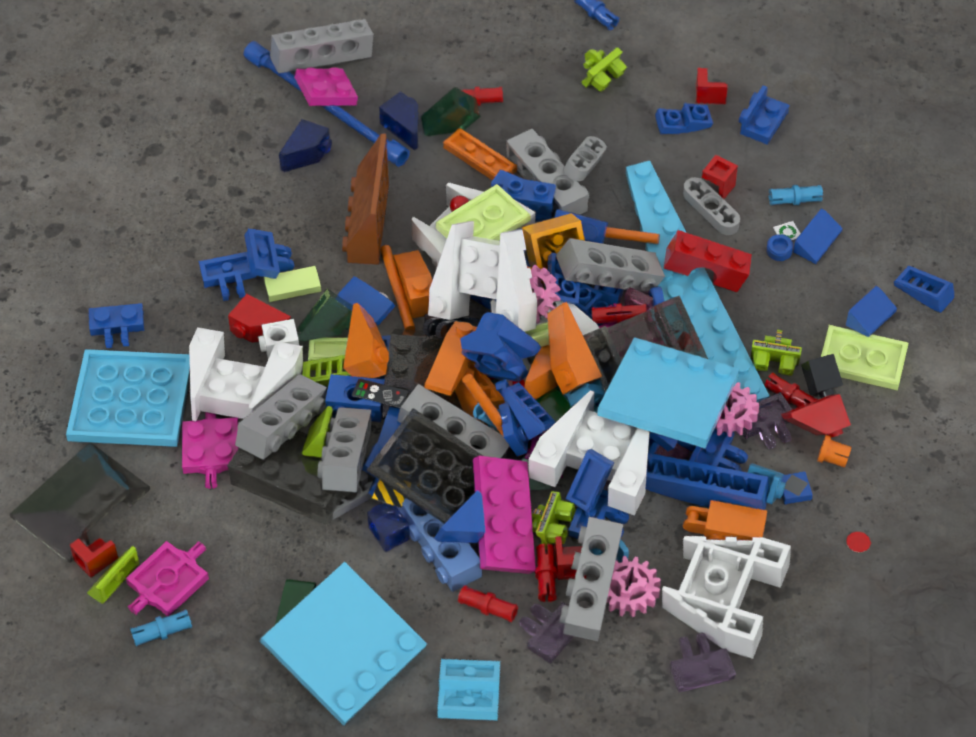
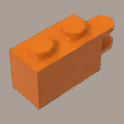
M711 500L709 509L696 506L687 507V519L683 522V528L689 532L704 534L706 540H726V537H737V540L752 541V537L763 538L767 510Z

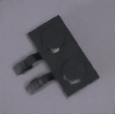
M425 314L422 329L425 335H437L436 337L444 339L455 321L467 322L477 327L480 320L466 316L448 320Z

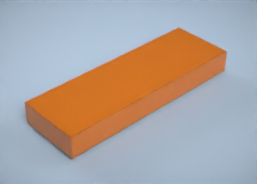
M461 128L443 142L444 149L491 180L495 178L500 170L511 174L517 172L516 164Z

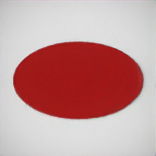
M853 532L848 535L846 540L847 546L855 552H865L871 545L870 538L862 532Z

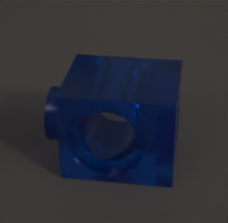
M378 504L371 511L367 512L368 528L385 552L410 540L409 524L396 505Z

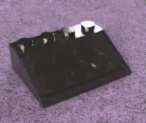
M412 408L370 464L367 471L445 524L475 493L473 459L483 455Z
M298 430L292 439H287L276 452H272L264 460L241 448L238 449L227 465L232 485L329 526L333 520V512L338 505L342 504L341 500L346 499L350 494V491L322 489V478H318L319 461H322V458L302 455L307 434Z

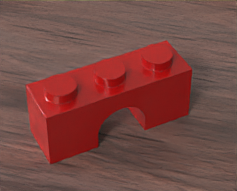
M677 230L666 248L663 268L685 276H689L691 271L696 268H708L714 271L713 285L738 292L749 276L752 254Z

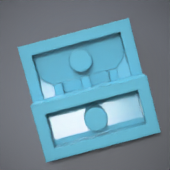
M441 659L438 718L498 720L500 661Z

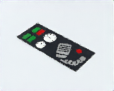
M359 378L352 396L401 408L408 390Z

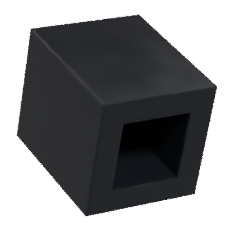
M834 354L812 359L801 364L810 395L819 393L820 398L836 394L835 389L843 385Z

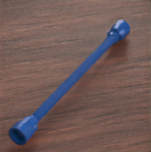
M256 41L246 46L244 57L259 68L263 66L270 69L301 91L294 74L291 72L278 74L270 58V51ZM322 106L372 143H375L379 135L339 106ZM387 139L388 160L397 167L402 166L407 161L410 151L396 140L389 141Z

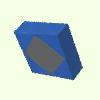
M806 472L783 475L782 482L786 483L782 495L784 504L812 500L813 494Z

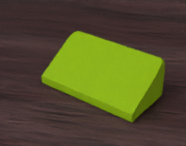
M327 406L310 426L302 455L322 458L323 446H326L327 432H330V421L333 412L331 406Z
M132 546L123 552L88 590L87 594L98 602L105 603L139 565L136 548Z

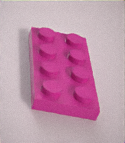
M487 456L475 457L473 459L475 492L478 490L482 493L486 531L479 540L480 568L484 570L531 574L535 572L536 566L528 463L526 461Z

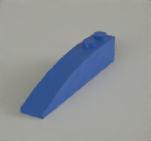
M648 453L646 490L707 508L710 507V502L713 500L765 510L769 495V478L767 476Z

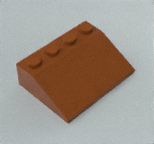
M381 134L358 165L356 177L351 179V192H354V196H349L348 212H351V216H346L345 232H348V237L344 236L342 242V251L347 252L348 263L379 265L389 192L386 134Z

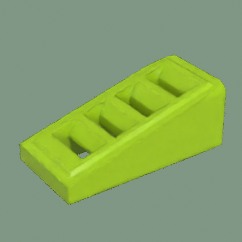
M345 355L303 362L302 375L325 387L329 385L332 370H337V373H333L334 375L351 376L347 371L343 372L345 370L343 368ZM310 370H316V377L310 378ZM321 370H326V375L321 376Z

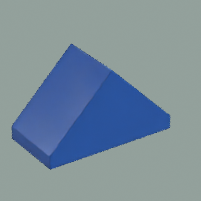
M477 490L441 527L434 539L438 542L478 543L486 532L482 493Z

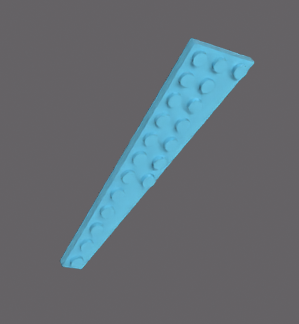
M646 161L627 166L626 177L632 200L635 203L636 215L639 218L641 232L660 234L659 244H645L646 251L656 253L665 278L657 287L660 286L663 291L665 302L663 316L668 327L667 331L672 345L677 342L683 331H686L687 334L690 333L698 342L689 351V354L740 368L736 383H740V389L743 390L749 387L750 395L756 394V402L759 405L768 403L770 396L705 268H696L691 271L689 276L663 268L666 248L677 230L686 231L651 162Z

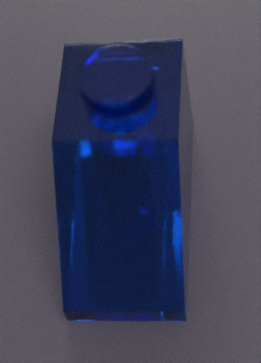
M400 91L379 107L380 124L415 151L418 148L419 106L415 99L408 97Z
M301 119L279 153L280 170L287 172L319 163L324 154L329 153L332 146L329 128Z

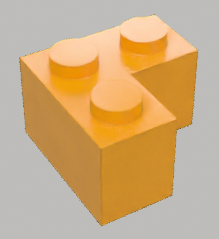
M572 213L522 227L530 267L537 265L540 269H548V256L551 253L558 254L569 238L585 241L581 220Z

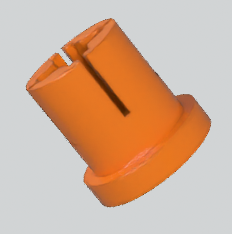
M825 435L817 462L823 463V461L845 468L848 461L847 457H849L852 447L833 441L830 436Z

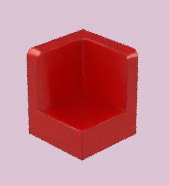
M698 68L696 103L726 104L728 85L723 82H708V68Z
M715 155L702 171V178L719 186V195L725 199L736 186L738 165Z
M555 536L558 580L575 579L577 570L572 569L575 552L581 553L582 546L562 547L561 536Z
M78 538L70 544L74 561L90 578L118 559L116 546L111 540L106 543L103 539L99 538L89 546H86Z

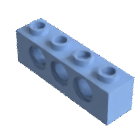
M425 479L412 484L402 503V507L393 506V510L400 521L404 520L407 524V531L414 542L418 541L421 545V551L425 560L428 563L432 562L436 567V575L442 584L446 583L453 592L481 578L480 558L469 543L438 542L432 537V535H436L451 516Z

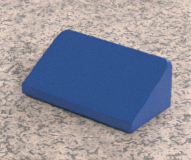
M821 208L795 240L793 253L816 264L836 240L843 228Z
M875 286L849 310L846 326L869 337L897 311V307L878 286Z

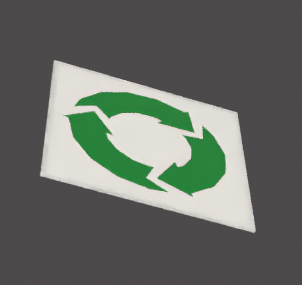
M793 221L773 227L777 235H786L791 240L797 239L801 234Z

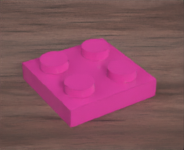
M335 67L330 69H296L295 79L309 106L357 104L358 96L343 69Z

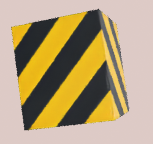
M381 475L372 498L401 508L411 485Z

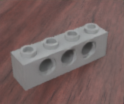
M365 19L274 34L271 37L270 58L278 74L296 71V69H307L372 57L374 34Z
M530 129L506 141V158L517 165V171L525 180L556 185L553 199L554 215L557 209L576 214L588 211V190L584 185H580L564 173L565 166L561 163L558 154L549 149L542 136H538L533 129Z
M569 238L556 255L564 278L568 281L649 293L650 288L657 287L665 278L655 252Z
M299 374L239 422L235 446L264 460L272 452H276L287 439H292L300 428L306 427L312 418L324 411L327 387Z
M420 384L415 387L400 408L397 421L404 428L420 434L430 444L437 445L446 450L454 459L462 460L472 466L473 470V459L477 456L505 459L509 453L510 446L503 435ZM425 417H432L434 420H428ZM448 431H454L458 435H452ZM476 445L479 446L481 449L478 450L473 448L472 446Z
M338 407L336 418H331L330 432H327L326 446H323L322 461H319L318 478H322L323 490L357 492L371 436V410Z
M589 517L587 527L581 526L578 543L583 544L581 553L575 552L572 569L577 570L575 579L569 578L566 596H570L571 599L569 606L563 605L560 622L565 623L563 634L598 641L623 524ZM597 548L600 549L603 552V554L594 555L590 552V550ZM591 574L594 575L598 580L590 582L587 581L584 578V576ZM587 601L592 606L590 608H582L577 603Z

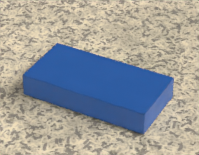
M593 449L587 450L566 499L586 512H592L615 462Z

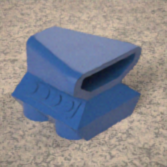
M490 312L482 316L476 331L460 338L461 353L476 363L475 368L488 377L516 382L523 380L529 373L522 359L536 355L541 349L540 344L507 317Z

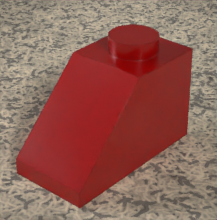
M246 294L229 313L228 319L230 332L233 335L254 343L259 342L258 336H263V324L290 320L291 316Z
M840 394L828 395L781 414L783 420L816 436L827 435L831 438L843 434V428L851 425Z

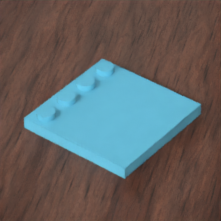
M634 337L598 407L597 416L706 448L737 381L740 368Z
M85 349L66 432L67 441L178 447L190 382V354Z
M346 562L342 563L260 640L343 726L427 646V643Z

